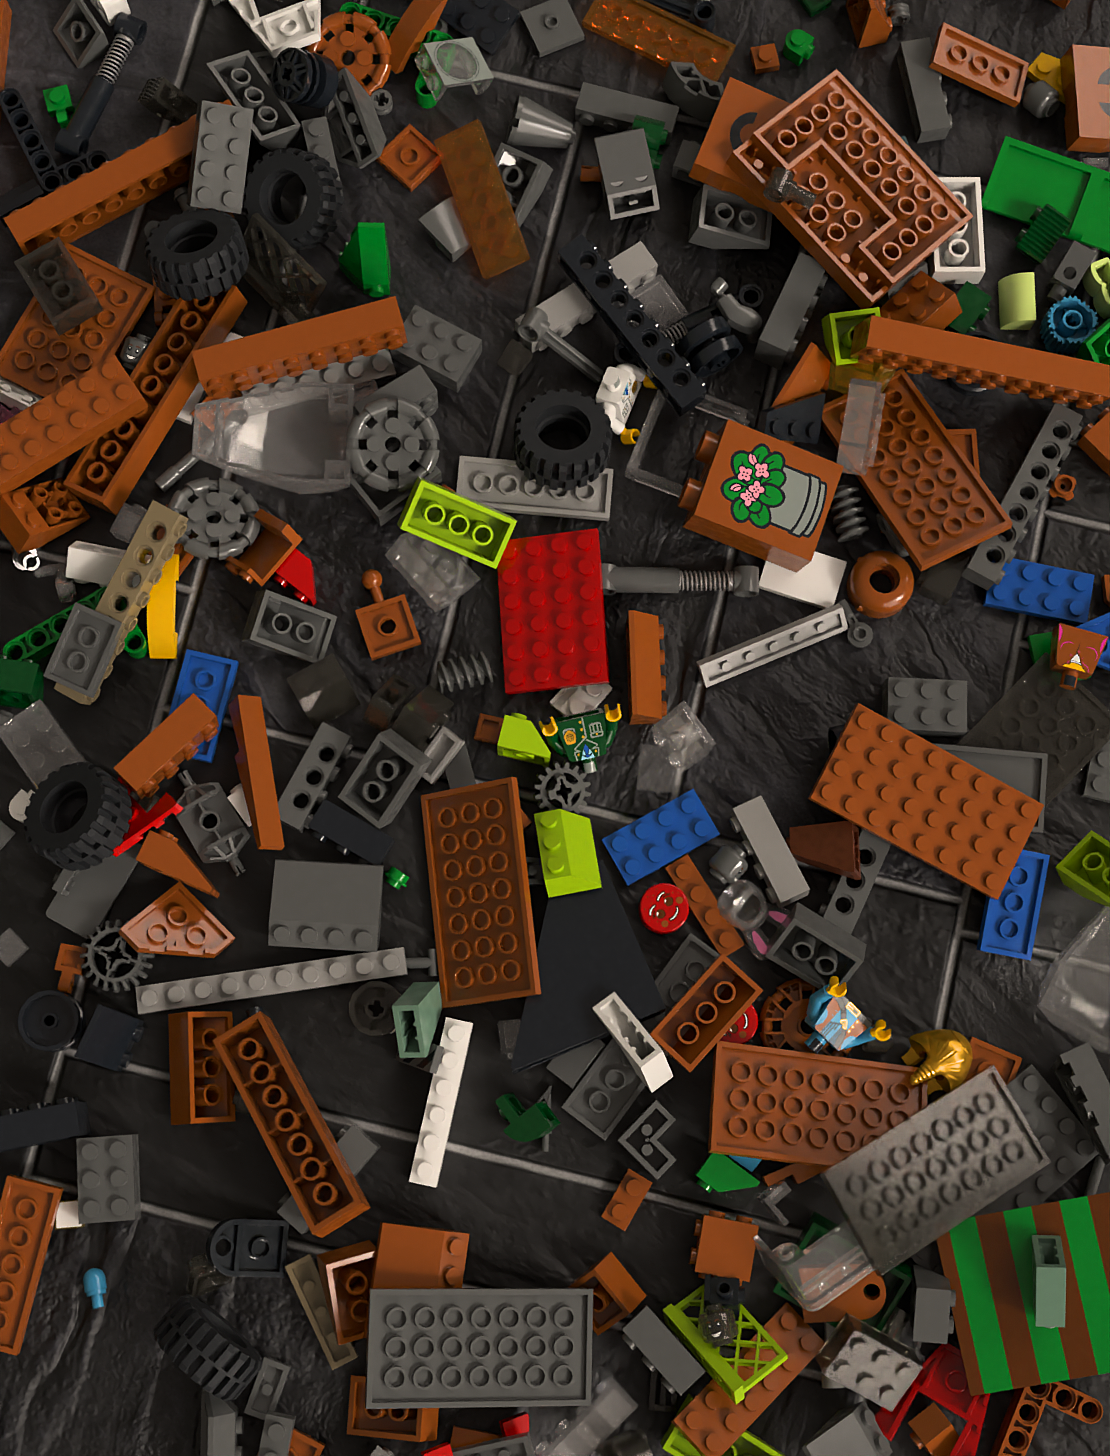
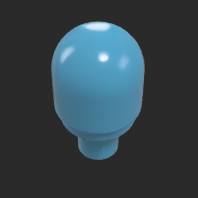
M98 1268L89 1269L83 1277L84 1292L87 1297H91L93 1309L104 1307L102 1294H105L107 1289L105 1274Z

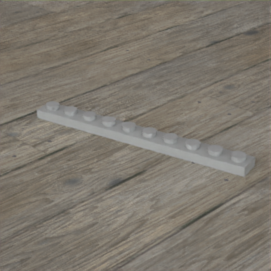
M404 947L138 986L135 988L138 1014H147L408 975L405 950Z

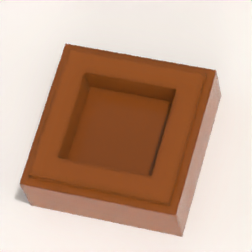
M480 713L474 740L497 745L504 718Z

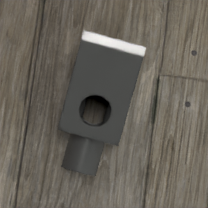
M1074 240L1047 285L1051 290L1046 299L1056 304L1064 296L1067 298L1071 296L1095 257L1096 252Z

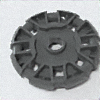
M387 397L368 403L363 407L364 410L358 416L355 415L346 432L345 439L348 440L346 455L355 474L359 473L365 479L364 483L380 491L388 492V489L402 492L412 489L418 476L424 478L427 474L430 475L440 453V450H437V440H440L439 433L430 415L427 417L421 411L422 407L404 398L398 397L397 400H387ZM397 410V418L387 419V411ZM371 417L377 422L372 429L365 424ZM412 418L420 424L415 430L408 424ZM396 438L400 442V449L397 452H389L385 447L387 439ZM359 440H367V450L359 449ZM419 440H427V450H419ZM370 460L377 466L373 472L365 466ZM414 460L420 465L415 472L408 468ZM388 471H398V479H388Z
M209 477L192 480L184 484V489L181 491L177 490L173 494L167 506L189 518L186 523L187 529L184 535L178 538L176 544L180 543L184 547V551L202 559L208 560V557L224 560L229 556L235 557L243 553V549L246 546L252 545L260 531L261 523L254 517L259 510L254 497L250 493L246 494L241 485L228 479L209 480ZM209 490H219V493H217V492H210V493H209ZM189 497L195 499L192 504L188 501ZM235 498L240 501L237 505L232 502ZM209 516H217L221 521L212 524L206 519ZM240 519H248L246 523H240ZM192 534L195 538L190 539L188 536ZM234 536H236V537L238 538V540H237V541L234 540V539L232 540V538H233ZM208 542H219V547H209Z

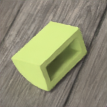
M1034 272L1006 276L998 282L1000 329L1030 330L1036 321Z

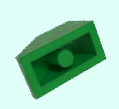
M709 1153L694 1174L699 1178L696 1183L709 1193L712 1189L716 1192L757 1187L760 1181L724 1154Z

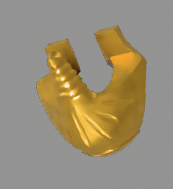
M936 1029L910 1036L909 1042L911 1047L901 1057L905 1064L913 1067L925 1058V1052L928 1055L926 1061L911 1075L909 1079L910 1084L917 1085L928 1079V1095L936 1090H944L949 1095L953 1094L962 1084L971 1067L973 1055L969 1041L962 1034L952 1029Z

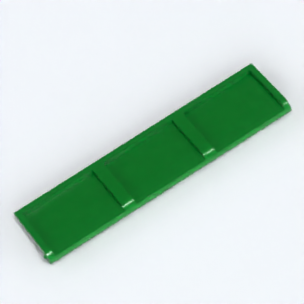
M1005 136L987 187L981 196L982 209L1031 225L1033 221L1029 218L1038 206L1043 208L1044 205L1049 204L1072 220L1061 237L1075 240L1078 243L1110 254V172Z

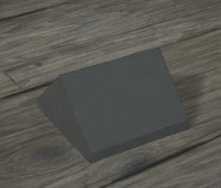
M71 0L55 25L53 32L76 67L83 68L106 55L110 46L104 31L84 1Z

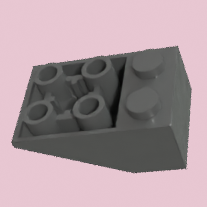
M644 128L594 138L605 212L609 218L613 220L659 210L657 187Z

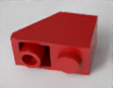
M295 548L273 573V580L281 587L285 588L288 586L295 591L293 595L301 603L309 602L314 606L317 603L314 567L311 560Z

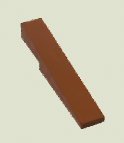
M237 695L228 708L239 747L235 760L257 848L282 850L285 846L261 697Z

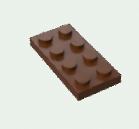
M945 22L938 29L929 63V68L1014 108L1020 103L1029 66L1028 62Z

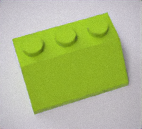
M562 809L535 813L534 818L548 897L602 888L590 819Z

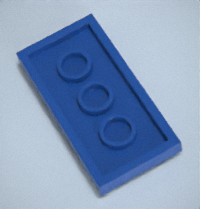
M991 556L990 562L996 563L995 559ZM1013 558L1010 564L1005 562L1002 568L1005 571V575L999 585L993 584L988 591L985 590L983 606L1081 625L1088 620L1095 575Z
M187 649L169 715L194 693L217 716L219 723L218 733L209 742L204 740L197 747L199 751L191 758L212 763L239 662Z
M692 789L603 838L601 842L628 887L716 838L720 833L695 790Z
M1022 850L999 899L993 900L986 896L976 950L1031 961L1050 855Z

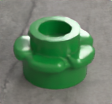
M391 866L388 872H384L388 876L385 881L397 889L401 885L407 887L406 882L410 877Z

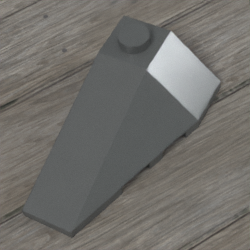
M501 142L490 166L489 174L491 179L486 194L488 200L486 214L483 215L480 246L501 256L503 255L542 194L553 171L549 165L540 159Z

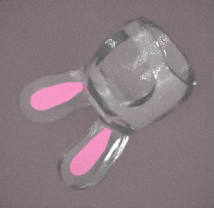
M744 879L730 884L722 892L717 902L720 915L729 924L743 932L751 953L759 960L769 959L765 957L769 939L759 927L766 920L779 928L791 911L783 907L779 909L777 905L768 903L760 889L752 882Z

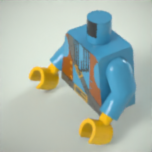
M832 976L828 985H825L810 996L805 1022L814 1032L804 1043L814 1053L817 1054L826 1043L840 1051L875 1040L876 1038L880 1041H887L890 1038L891 1029L881 1030L886 1027L884 1020H878L875 1028L871 1027L873 1023L844 996L847 992L846 982L838 986L839 978L837 976Z

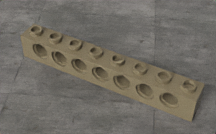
M154 500L152 501L95 611L126 625L94 698L88 697L60 683H56L53 689L80 704L91 705L98 698L103 680L112 672V663L116 655L123 651L125 647L124 640L128 633L135 628L138 621L137 616L141 608L147 605L150 599L149 593L153 585H156L161 579V570L166 561L172 558L175 551L174 546L178 538L184 535L189 518ZM161 528H164L165 534L162 539L158 540L157 533ZM151 551L152 559L146 564L144 560L145 555ZM136 575H139L140 582L136 587H133L132 580ZM126 598L127 607L121 611L120 603Z

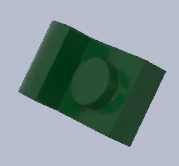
M513 1092L504 1094L495 1101L499 1107L500 1115L511 1123L503 1131L513 1140L528 1142L541 1138L560 1124L545 1101L534 1104L527 1111Z

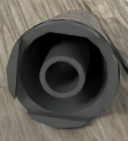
M524 95L517 96L512 109L513 115L511 120H509L506 144L510 146L565 149L568 144H573L576 130L573 129L571 122Z

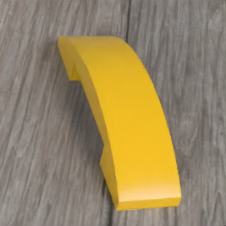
M173 554L172 558L166 561L161 570V579L156 585H153L149 593L150 599L147 603V635L150 659H177L178 633L175 632L176 581H179V555Z

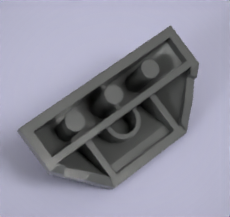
M344 67L338 72L337 91L332 101L323 107L322 117L326 116L337 160L341 163L363 169L381 156L387 139L371 97L351 72Z
M201 1386L200 1456H243V1446H238V1436L243 1434L244 1426L243 1416H239V1408L232 1401H223Z

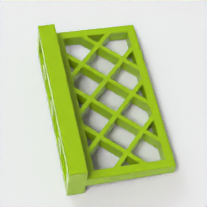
M704 1283L677 1305L673 1306L670 1304L663 1309L665 1324L737 1405L745 1398V1392L788 1359V1355L742 1304H740L739 1321L727 1320V1324H724L723 1314H719V1320H717L721 1324L718 1332L722 1330V1327L726 1326L738 1328L737 1340L722 1339L721 1336L717 1338L704 1337L702 1325L710 1324L711 1326H716L717 1322L715 1321L716 1319L703 1318L705 1307ZM689 1306H700L699 1318L687 1317L682 1311ZM742 1328L754 1329L758 1333L757 1341L741 1340ZM720 1345L736 1346L735 1358L722 1357L719 1354ZM740 1347L756 1348L755 1360L739 1359ZM760 1348L772 1349L778 1356L771 1361H759ZM738 1366L754 1367V1375L744 1382L737 1374Z

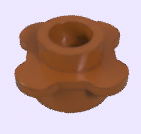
M1058 473L1054 481H1052V487L1048 492L1052 498L1058 496L1066 501L1071 500L1074 497L1072 491L1075 488L1076 479L1072 476L1060 475Z

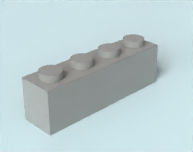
M758 796L733 808L730 823L736 833L740 832L744 839L741 842L747 856L752 855L756 863L753 867L758 878L765 880L768 886L765 889L771 903L776 902L780 909L807 896L810 888L762 796Z

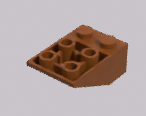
M62 477L0 495V529L18 554L39 548L90 519L89 514L76 496L63 485L64 480Z

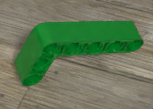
M354 2L343 4L339 12L345 11L346 14L359 12L369 16L377 22L378 28L381 31H385L388 39L401 19ZM346 24V31L354 32V25ZM435 29L427 32L423 39L424 43L453 40L449 34ZM369 33L364 39L372 42L373 36ZM421 43L419 50L411 53L410 56L424 60L415 83V93L418 105L429 109L437 104L445 84L438 72H431L436 67L424 43ZM452 43L442 45L437 52L438 62L448 74L455 59V44ZM442 48L448 49L447 51H440ZM431 91L430 94H423L422 92Z
M107 587L100 588L77 603L95 610ZM124 600L120 603L121 611L127 607ZM74 604L9 641L4 646L2 654L13 660V653L17 650H23V655L16 661L30 659L37 662L54 652L62 634L58 632V628L61 624L67 622ZM136 624L135 628L128 633L124 640V650L132 658L140 659L148 654L149 647L148 640L139 625ZM46 636V641L42 646H35V642L39 637ZM140 639V647L135 650L130 649L131 642Z

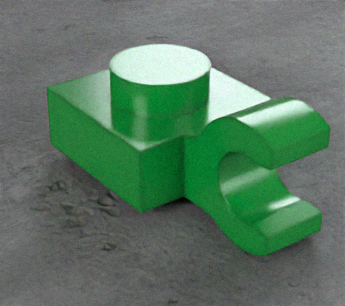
M67 84L43 90L50 117L56 116L61 129L66 128L69 122L68 113L74 111Z

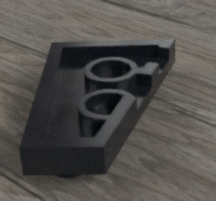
M816 392L812 396L795 399L794 402L780 404L760 411L757 431L779 440L818 444L826 393Z

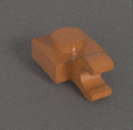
M61 943L54 970L62 972L57 988L60 992L72 994L75 975L83 976L85 969H82L81 965L87 962V959L80 958V954L88 953L87 948Z

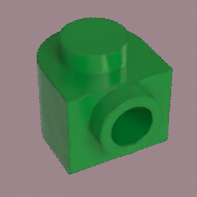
M800 29L790 31L786 35L783 46L785 58L797 66L801 64L804 58L808 60L815 49V46H813L814 37Z

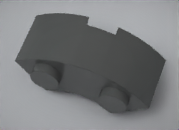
M670 62L662 82L668 99L676 106H679L682 111L695 117L700 122H711L724 91L722 83L704 77L697 70L694 63Z

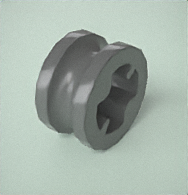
M897 3L887 9V14L892 20V26H901L910 21L909 6L907 4Z
M384 89L374 91L371 95V100L377 115L389 114L393 108L391 94ZM379 99H385L384 106H378Z

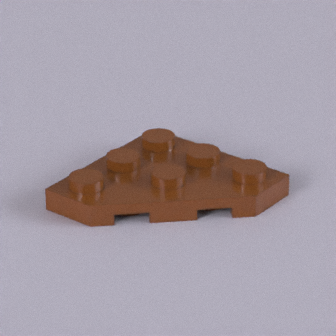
M180 881L121 927L118 932L136 952L215 958L233 943L235 939Z

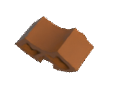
M934 1402L908 1422L913 1431L909 1435L919 1449L923 1447L929 1456H949L960 1437L951 1422Z

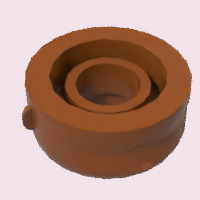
M880 550L867 553L857 559L848 575L846 584L847 595L855 609L868 617L879 619L893 616L902 610L911 598L914 589L912 570L908 562L893 552ZM874 574L887 576L892 584L891 591L889 593L876 591L870 584V577Z

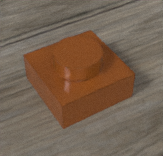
M775 43L750 48V57L755 75L779 70L780 63Z

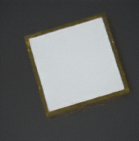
M78 1199L60 1201L55 1218V1230L85 1227V1224H79Z

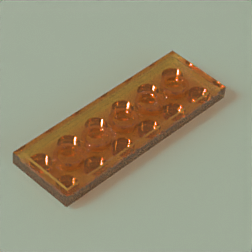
M594 0L582 21L583 27L667 68L670 62L694 63L697 70L704 77L718 82L736 47L735 44L644 0Z
M476 119L434 140L482 277L487 280L530 260L481 121Z

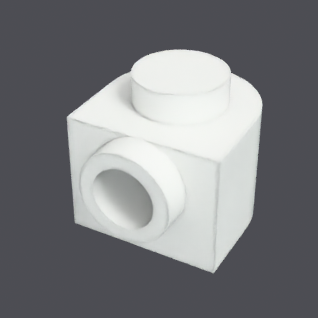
M21 789L9 804L11 816L21 823H24V820L27 818L25 816L26 806L30 805L31 801L29 798L31 794L35 793L32 790L27 793Z

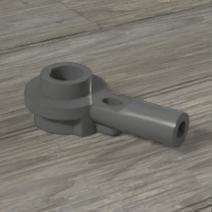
M846 599L838 602L843 607L849 626L847 631L848 642L856 648L868 646L873 639V632L870 626L863 622H858Z

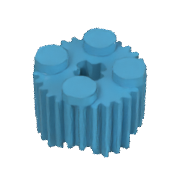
M1068 296V298L1063 297L1061 301L1058 300L1056 304L1054 303L1041 321L1040 334H1043L1041 339H1044L1045 348L1051 353L1056 352L1058 354V352H1061V355L1078 352L1082 343L1096 331L1098 317L1095 316L1097 312L1089 309L1090 306H1086V302L1081 303L1077 296H1074V298Z

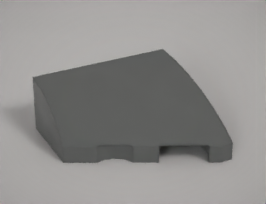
M455 196L441 202L418 219L419 225L436 241V246L452 263L471 248L458 199Z

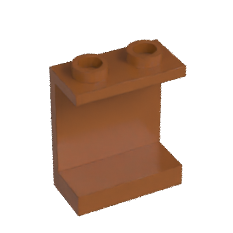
M259 509L254 517L265 528L264 531L238 560L232 556L224 559L227 562L224 566L235 576L239 575L247 583L251 584L253 581L262 587L303 539L288 523Z

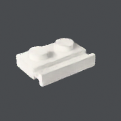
M606 683L562 688L549 704L563 716L594 710L612 691V687Z

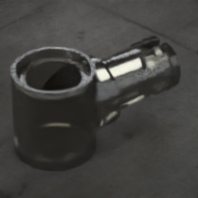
M783 167L773 168L763 192L764 196L770 201L777 203L792 200L810 209L816 200L817 194L798 186L797 182L793 180L792 172Z

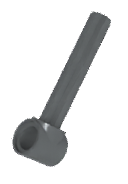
M537 307L529 308L517 329L519 336L528 342L543 341L592 381L599 383L603 379L604 371L549 329L548 316L542 309Z

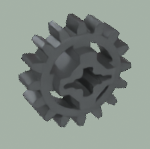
M565 760L562 766L557 761H553L552 769L545 765L544 770L546 773L544 775L537 773L536 775L540 779V783H533V787L539 790V792L533 794V797L541 799L537 804L540 809L546 807L545 812L562 809L568 812L575 811L579 814L578 806L580 804L587 806V803L583 800L584 796H591V793L585 790L591 784L588 780H583L587 774L584 771L577 773L579 766L576 764L569 768V762ZM564 773L573 775L576 780H566ZM553 777L549 786H546L548 780ZM561 783L567 788L563 790V797L556 792L560 790ZM578 793L575 800L571 803L573 796ZM547 799L558 800L560 806L550 804Z

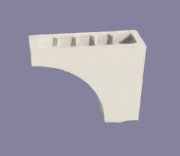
M615 992L593 1007L594 1013L616 1040L636 1074L651 1093L673 1077L663 1050Z

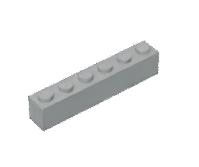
M641 241L608 261L613 268L614 275L618 279L621 278L628 286L630 295L635 291L636 287L642 283L647 285L656 277L658 264ZM604 282L596 284L600 288L608 287ZM574 283L536 306L547 314L548 322L550 323L549 329L561 338L568 335L577 324H585L590 321L593 314L596 313V310ZM525 314L515 319L516 332ZM522 339L531 353L538 349L542 351L548 347L541 340L528 342Z

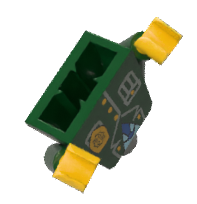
M605 704V713L602 708L558 718L551 716V722L548 725H543L539 721V726L546 737L548 745L560 757H568L570 762L580 761L582 771L586 774L598 770L595 757L605 755L606 748L612 745L618 729V720L622 716L620 704H617V708L614 710H609L608 704Z

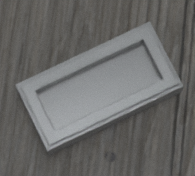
M445 726L441 727L423 752L432 759V762L422 775L431 784L437 782L465 743Z

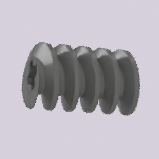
M842 485L836 488L831 503L833 507L830 510L831 514L836 515L833 518V523L838 525L835 528L836 533L840 535L838 542L856 540L863 535L862 533L869 530L868 526H860V523L864 522L866 517L858 516V513L863 511L864 508L855 506L856 503L861 501V497H853V494L859 491V487Z
M482 651L478 652L477 660L472 654H468L467 662H465L462 656H459L457 665H455L451 658L447 661V667L444 666L442 661L437 662L436 673L441 694H443L444 686H447L449 691L453 692L455 683L462 690L464 688V681H467L470 687H474L475 679L481 685H484L486 676L493 683L488 658H486Z

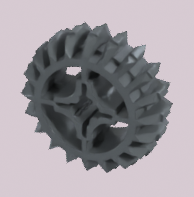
M120 919L115 920L114 927L107 920L104 922L105 930L97 925L95 926V931L98 933L96 936L91 933L87 934V937L92 940L90 944L82 943V947L87 948L88 953H81L80 958L88 959V962L83 963L81 968H91L85 975L86 978L91 979L95 977L93 985L96 987L103 982L102 990L108 991L112 985L113 992L119 993L121 984L125 991H129L130 981L135 986L140 985V981L137 979L138 975L145 979L148 977L147 973L142 970L144 967L152 969L153 965L146 962V959L154 958L155 954L138 952V958L131 956L128 953L129 944L121 935L119 939L116 938L112 946H100L108 937L119 934L118 932L122 927ZM108 951L111 953H122L123 956L129 958V960L116 959L114 963L113 961L115 959L112 958V955H109L106 952ZM97 954L103 955L106 958V975L98 966ZM123 965H134V968L128 974L114 978Z

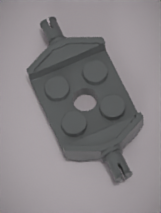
M188 770L183 771L184 776L179 773L177 776L185 787V792L177 802L184 809L175 816L202 862L226 861L227 863L229 862L236 876L241 875L238 868L242 873L246 869L240 862L238 854L251 835L227 798L219 782L197 785L192 780ZM210 814L217 817L216 826L211 829L205 828L203 825L204 818Z

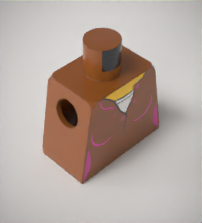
M1062 623L1053 628L1050 670L1062 673L1060 687L1075 690L1078 678L1087 679L1093 674L1107 643L1108 636Z

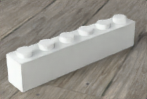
M446 1017L440 1046L444 1047L437 1073H433L409 1182L435 1188L438 1185L473 1023Z

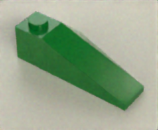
M358 222L351 233L349 243H345L344 251L338 255L340 271L365 295L372 297L390 295L391 265L385 223Z

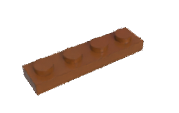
M688 854L665 868L673 884L686 895L690 911L718 954L723 953L725 956H728L745 945Z

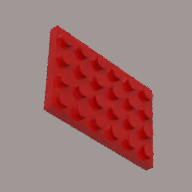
M598 529L510 539L497 566L505 693L509 695L610 683Z

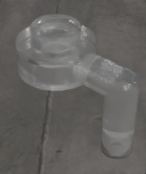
M64 563L38 567L34 570L36 578L57 574L55 584L61 603L73 601V595L77 594L76 586L73 579L69 580L68 577H65L66 565Z

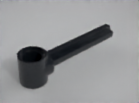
M640 0L689 19V24L693 25L694 29L701 34L709 33L715 27L716 8L710 1L703 0L693 5L682 0Z

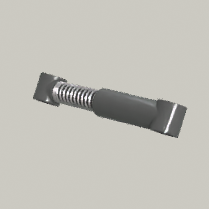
M601 563L603 595H612L616 592L679 593L681 588L682 591L684 588L687 591L688 588H691L692 591L693 588H696V591L698 588L701 591L702 589H705V591L707 589L710 591L712 589L714 591L716 589H719V591L723 589L725 591L726 589L732 591L738 597H754L759 595V568L756 566H737L733 568L732 572L726 571L725 573L723 571L721 573L719 571L716 573L714 571L711 573L710 571H707V573L703 571L701 573L700 570L698 573L696 571H693V573L689 571L687 573L686 570L683 573L679 568L616 567L613 564Z

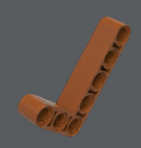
M1059 1381L1040 1384L1039 1389L1034 1392L1031 1391L1030 1386L1017 1388L989 1456H1025L1045 1404L1089 1424L1100 1421L1103 1415V1407L1095 1398ZM1064 1389L1066 1399L1058 1404L1056 1402V1394ZM1090 1402L1092 1410L1090 1414L1083 1416L1082 1406L1084 1403ZM1028 1404L1030 1406V1413L1027 1417L1021 1418L1019 1410L1021 1406ZM1013 1431H1018L1020 1435L1019 1441L1016 1444L1010 1445L1009 1435Z

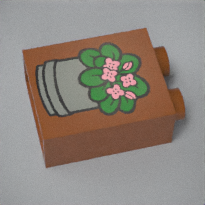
M730 419L724 423L716 434L705 430L694 456L695 460L705 463L700 479L698 481L688 477L677 503L678 507L688 510L682 527L797 573L812 561L844 466Z

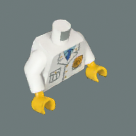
M629 363L617 365L616 368L609 366L596 394V403H599L605 409V414L609 416L611 421L610 427L612 431L617 435L621 434V441L626 445L637 444L633 437L641 435L638 429L625 428L641 387V382L643 381V385L646 388L657 389L641 368Z

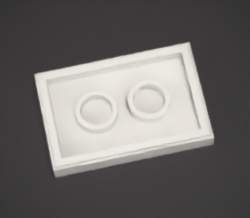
M814 552L812 561L796 573L765 561L759 580V589L826 609L834 605L847 562Z

